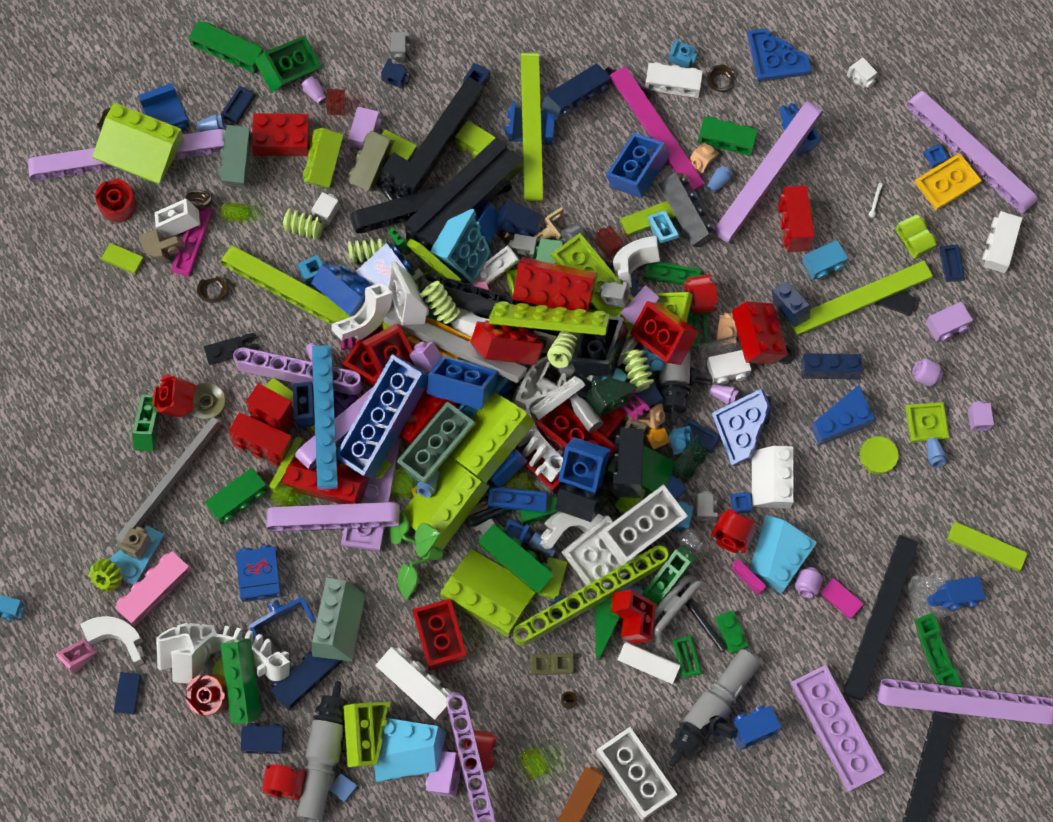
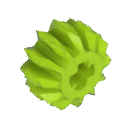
M102 558L91 566L88 576L92 578L90 583L96 585L95 589L100 588L102 593L105 591L110 593L121 585L124 575L121 573L122 568L116 566L117 562L112 563L110 558L106 560Z

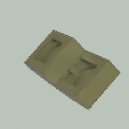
M573 653L531 654V675L573 674Z

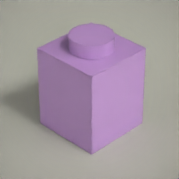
M433 341L418 343L414 347L415 350L409 355L415 366L425 373L431 372L442 358Z
M977 401L971 404L968 409L971 431L990 430L994 425L991 403Z

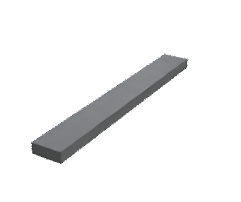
M395 308L384 316V323L390 326L397 324L404 332L426 342L433 341L435 346L474 364L498 370V375L516 383L527 374L528 368L515 362L486 360L470 342L426 322L425 324L402 325Z
M212 417L117 535L116 540L118 543H122L130 527L136 529L137 526H142L220 428L217 419Z

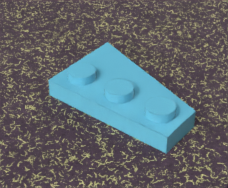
M146 526L144 529L147 531L151 541L140 560L124 554L121 550L110 558L112 563L117 562L116 566L122 568L121 573L124 575L122 580L131 585L140 580L165 537L163 533L149 526Z

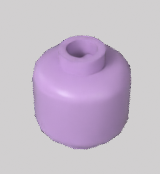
M929 359L917 361L912 371L915 380L926 386H933L935 383H939L943 375L940 365Z
M813 567L800 570L795 583L798 594L806 598H812L819 594L823 577Z

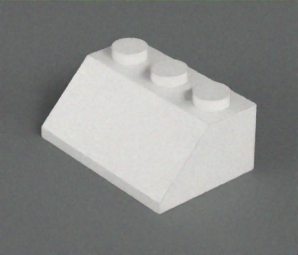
M391 261L388 289L392 292V304L402 325L425 324L429 309L428 305H425L423 297L420 296L417 283L414 282L412 276L396 261Z
M771 446L754 450L752 455V507L790 509L793 504V447Z

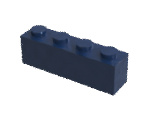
M596 63L548 92L542 106L556 120L562 116L566 117L575 108L579 109L586 101H592L599 93H605L609 88L612 77Z
M309 651L304 655L303 661L298 666L294 665L290 668L288 677L274 682L273 688L270 691L289 711L338 667L343 660L313 657L312 652Z

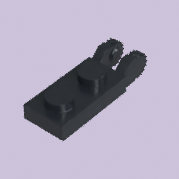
M249 333L242 337L238 336L204 346L208 364L213 365L234 359L233 353L238 348L259 350L260 347L257 343L243 347V343L255 340L257 338L256 334Z

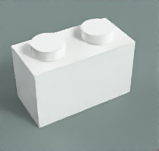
M184 199L155 212L156 228L166 237H173L200 225L199 210L190 201Z
M742 350L708 357L707 366L712 376V384L724 385L729 383L730 380L735 379L736 381H743L750 375V364L745 362Z

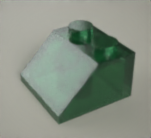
M611 377L604 380L600 378L592 383V388L587 392L588 395L585 401L589 402L601 418L628 404L637 386Z

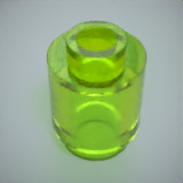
M228 202L222 205L221 217L226 219V221L245 222L246 219H249L250 209L247 208L246 204Z

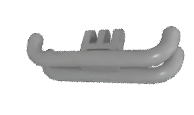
M686 575L677 582L658 604L655 620L663 611L666 614L654 629L653 637L657 644L663 642L661 633L670 621L676 624L678 619L675 616L677 615L679 618L683 616L680 610L687 612L688 608L685 603L699 588L702 591L708 590V585L704 581H697L693 575ZM687 583H690V587L681 597H678V593Z

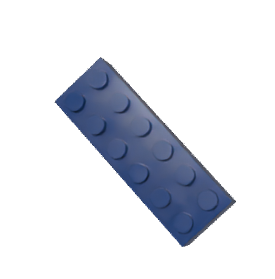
M391 355L336 452V458L361 475L375 478L427 387L428 374L403 358Z

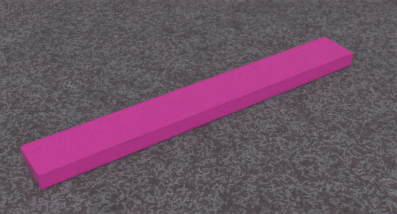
M625 66L610 75L612 77L611 80L650 138L665 143L670 155L667 163L673 172L686 174L690 179L689 184L694 190L704 186V181L627 67Z

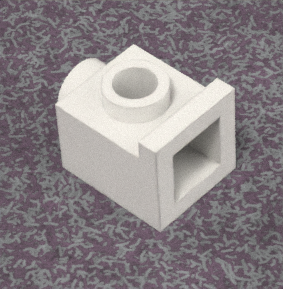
M861 58L849 67L847 76L849 78L852 76L857 85H861L863 88H870L876 81V70L864 58Z

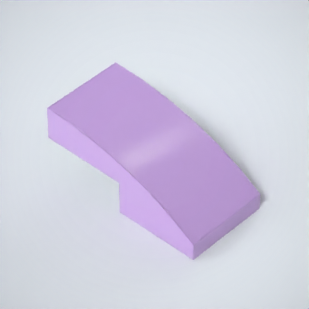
M645 285L620 314L634 325L646 301L656 303L659 297Z

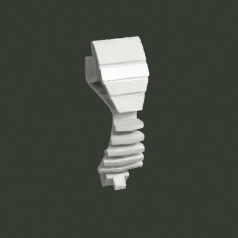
M547 356L537 361V364L529 369L512 398V403L526 412L531 418L530 409L566 383L565 373L560 376L557 383L543 377L550 364ZM534 424L518 443V447L529 442L522 453L524 458L535 449L537 450L529 465L531 467L534 466L543 457L545 461L537 468L535 473L537 476L542 473L552 482L560 474L563 461L561 455L564 451H556L544 439Z
M184 623L168 629L156 638L157 668L159 670L172 668L173 682L189 683L199 675L208 658L214 652L221 651L220 643L242 638V629L237 628L233 637H230L229 626H225L223 635L216 634L214 625L205 624L201 626L200 624ZM249 630L245 638H251L254 666L257 667L258 677L265 674L272 681H281L288 677L290 670L289 653L284 651L282 653L276 652L272 655L271 641L266 639L263 643V636L258 634L253 642V631Z

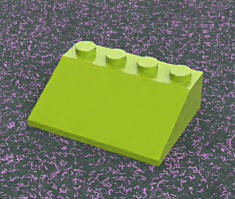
M113 103L105 118L92 158L160 185L184 137L181 129Z
M495 392L482 409H478L471 418L476 424L449 455L485 484L535 424L534 420L526 412Z
M450 456L437 469L440 474L435 494L426 498L417 492L402 512L407 517L409 525L417 530L420 524L427 523L439 531L441 535L434 546L442 550L489 488L487 484Z
M471 549L447 581L440 596L442 600L451 599L454 607L509 638L536 593L509 570Z

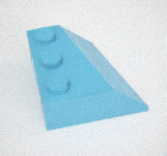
M473 209L448 220L430 251L456 274L461 281L469 284H474L491 254L485 237L481 235L479 230L481 226L475 219L476 213Z
M765 515L750 571L761 581L782 594L817 542L785 520Z
M385 718L387 722L386 726L383 727L381 736L383 740L377 765H374L376 782L437 772L447 732L439 726Z

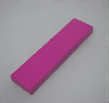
M213 209L199 210L200 225L185 231L182 239L185 249L177 253L171 269L172 273L190 277L214 212Z

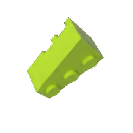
M325 128L312 130L307 165L303 172L304 183L324 189L330 188L343 134Z
M391 702L344 705L348 767L377 765L383 740L381 736L383 727L386 726L387 720L385 718Z

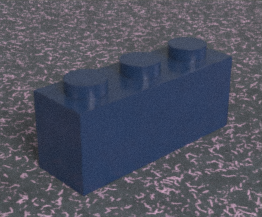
M804 353L801 360L802 379L858 380L862 373L861 354Z

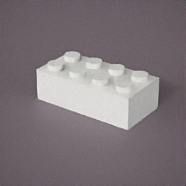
M662 485L603 529L598 535L622 566L685 519L687 514L665 485Z
M391 647L375 666L434 720H442L448 714L447 696L453 692L449 688L441 687L439 685L441 681L433 674H427L425 672L426 667L419 661L415 662L410 658L412 655L406 649ZM455 698L451 701L452 707L458 702Z
M631 727L596 750V755L642 821L676 798L677 793Z

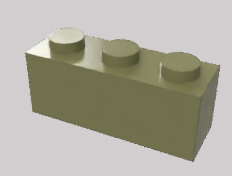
M376 131L367 133L363 141L365 143L364 147L357 154L356 166L349 173V182L367 191H374L395 140Z

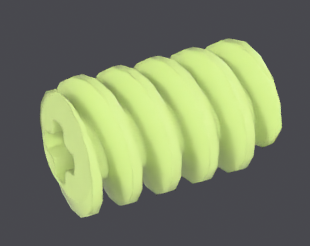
M290 208L287 210L283 220L285 232L292 230V234H297L298 232L299 236L306 234V237L309 239L313 236V239L316 241L320 238L324 227V220L322 223H319V217H316L314 221H312V215L305 219V213L298 217V211L296 210L292 215Z
M386 238L384 244L381 239H378L377 244L371 239L369 245L366 240H363L361 246L358 240L355 241L354 246H352L351 241H348L349 259L352 260L353 264H356L358 259L361 264H364L365 258L369 260L386 244Z
M435 281L428 285L421 292L420 296H427L424 302H432L428 306L429 309L436 308L432 312L433 315L440 314L437 317V321L444 320L443 323L446 324L454 320L459 315L460 310L456 308L455 302H452L451 296H447L448 292L444 290V286L440 284V281Z
M567 331L559 333L547 354L548 360L553 366L558 368L568 366V363L572 360L580 333Z
M631 350L621 354V357L624 358L623 364L627 365L625 371L629 372L627 378L631 379L629 384L633 386L632 392L635 393L648 389L650 384L654 382V379H648L652 372L645 371L650 366L643 365L648 360L647 358H641V355L645 354L644 350Z

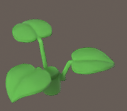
M400 512L399 525L392 526L389 529L392 543L401 544L403 539L412 542L416 546L417 555L423 557V559L412 562L410 565L403 564L398 573L400 592L406 600H409L418 583V572L414 566L428 563L429 560H440L443 556V550L434 546L441 533L427 523H422L418 526L415 540L407 537L409 522L407 517Z

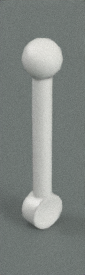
M882 183L878 184L872 210L869 212L871 218L876 216L875 209Z

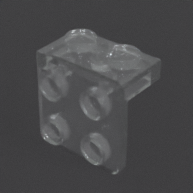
M935 571L930 574L931 576L923 577V575H917L911 578L912 580H910L906 587L916 619L931 612H934L936 619L952 616L955 613L951 609L943 610L942 606L931 607L927 602L928 596L937 592L939 586L951 580L949 572Z

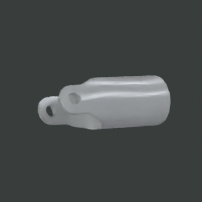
M577 393L568 398L572 403L574 413L589 433L598 430L602 426L603 421L589 402L580 398Z

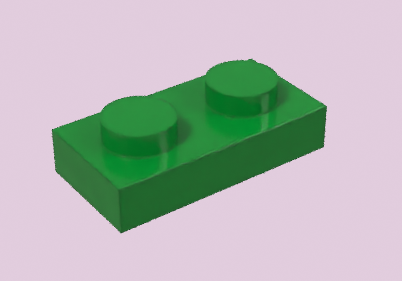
M734 610L714 618L730 654L749 647Z

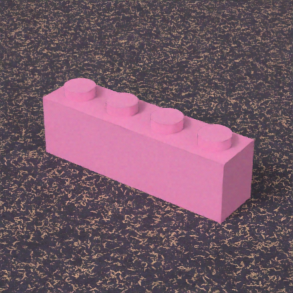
M173 551L165 554L155 568L152 567L147 571L146 577L141 582L138 581L132 586L131 592L127 596L124 595L117 601L115 609L133 627L151 612L191 572L189 566Z

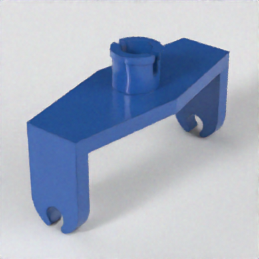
M302 596L282 607L279 600L273 601L274 605L271 603L267 605L270 613L248 625L250 631H253L255 639L259 634L257 629L289 614L302 605L312 623L316 621V618L306 598Z

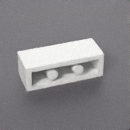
M658 62L649 63L645 87L655 92L698 98L703 71L696 68H681L677 65H662Z
M1000 211L998 217L993 218L991 227L994 230L993 233H989L986 242L989 244L988 250L985 249L982 260H985L983 267L1002 273L1007 271L1022 217Z

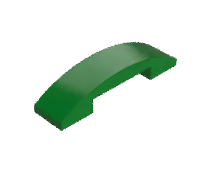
M934 612L914 619L923 652L938 685L963 687L956 669L951 665L939 634L941 630Z

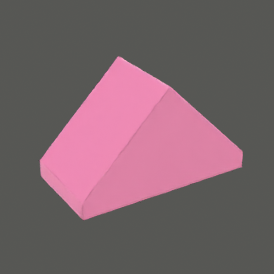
M82 639L57 652L56 656L73 674H76L97 654V651L85 639Z

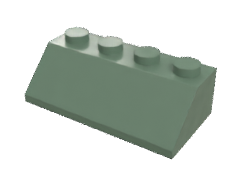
M447 401L397 462L414 478L425 484L476 423Z
M326 578L312 640L313 657L351 662L353 660L366 595L346 580Z

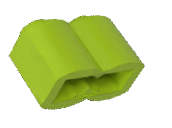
M918 214L898 223L895 228L914 259L932 251L936 246L935 236L926 229L927 224L925 220L920 218Z

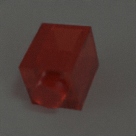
M327 89V115L346 116L345 90Z
M611 226L601 228L596 232L594 242L607 259L623 248V241Z

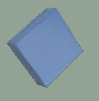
M340 774L329 791L345 803L357 785Z

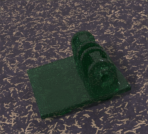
M698 435L694 437L673 468L674 472L672 474L677 478L681 477L685 484L694 476L695 470L705 461L707 456Z

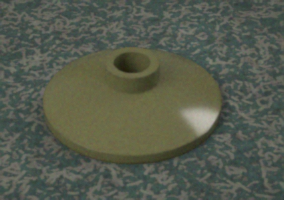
M212 383L196 385L193 399L194 409L191 414L203 420L218 416L225 406V395L221 388ZM205 401H210V405L204 406L203 403Z

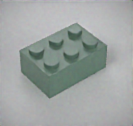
M227 125L226 130H223L222 134L225 148H221L220 159L223 162V167H219L218 177L224 186L247 188L252 132L249 127Z

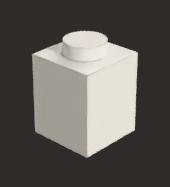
M322 192L311 209L312 217L315 219L319 217V221L322 222L324 220V223L329 225L340 208L338 199L332 194L327 195Z

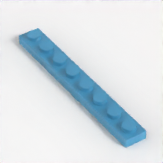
M331 345L312 346L317 489H337Z

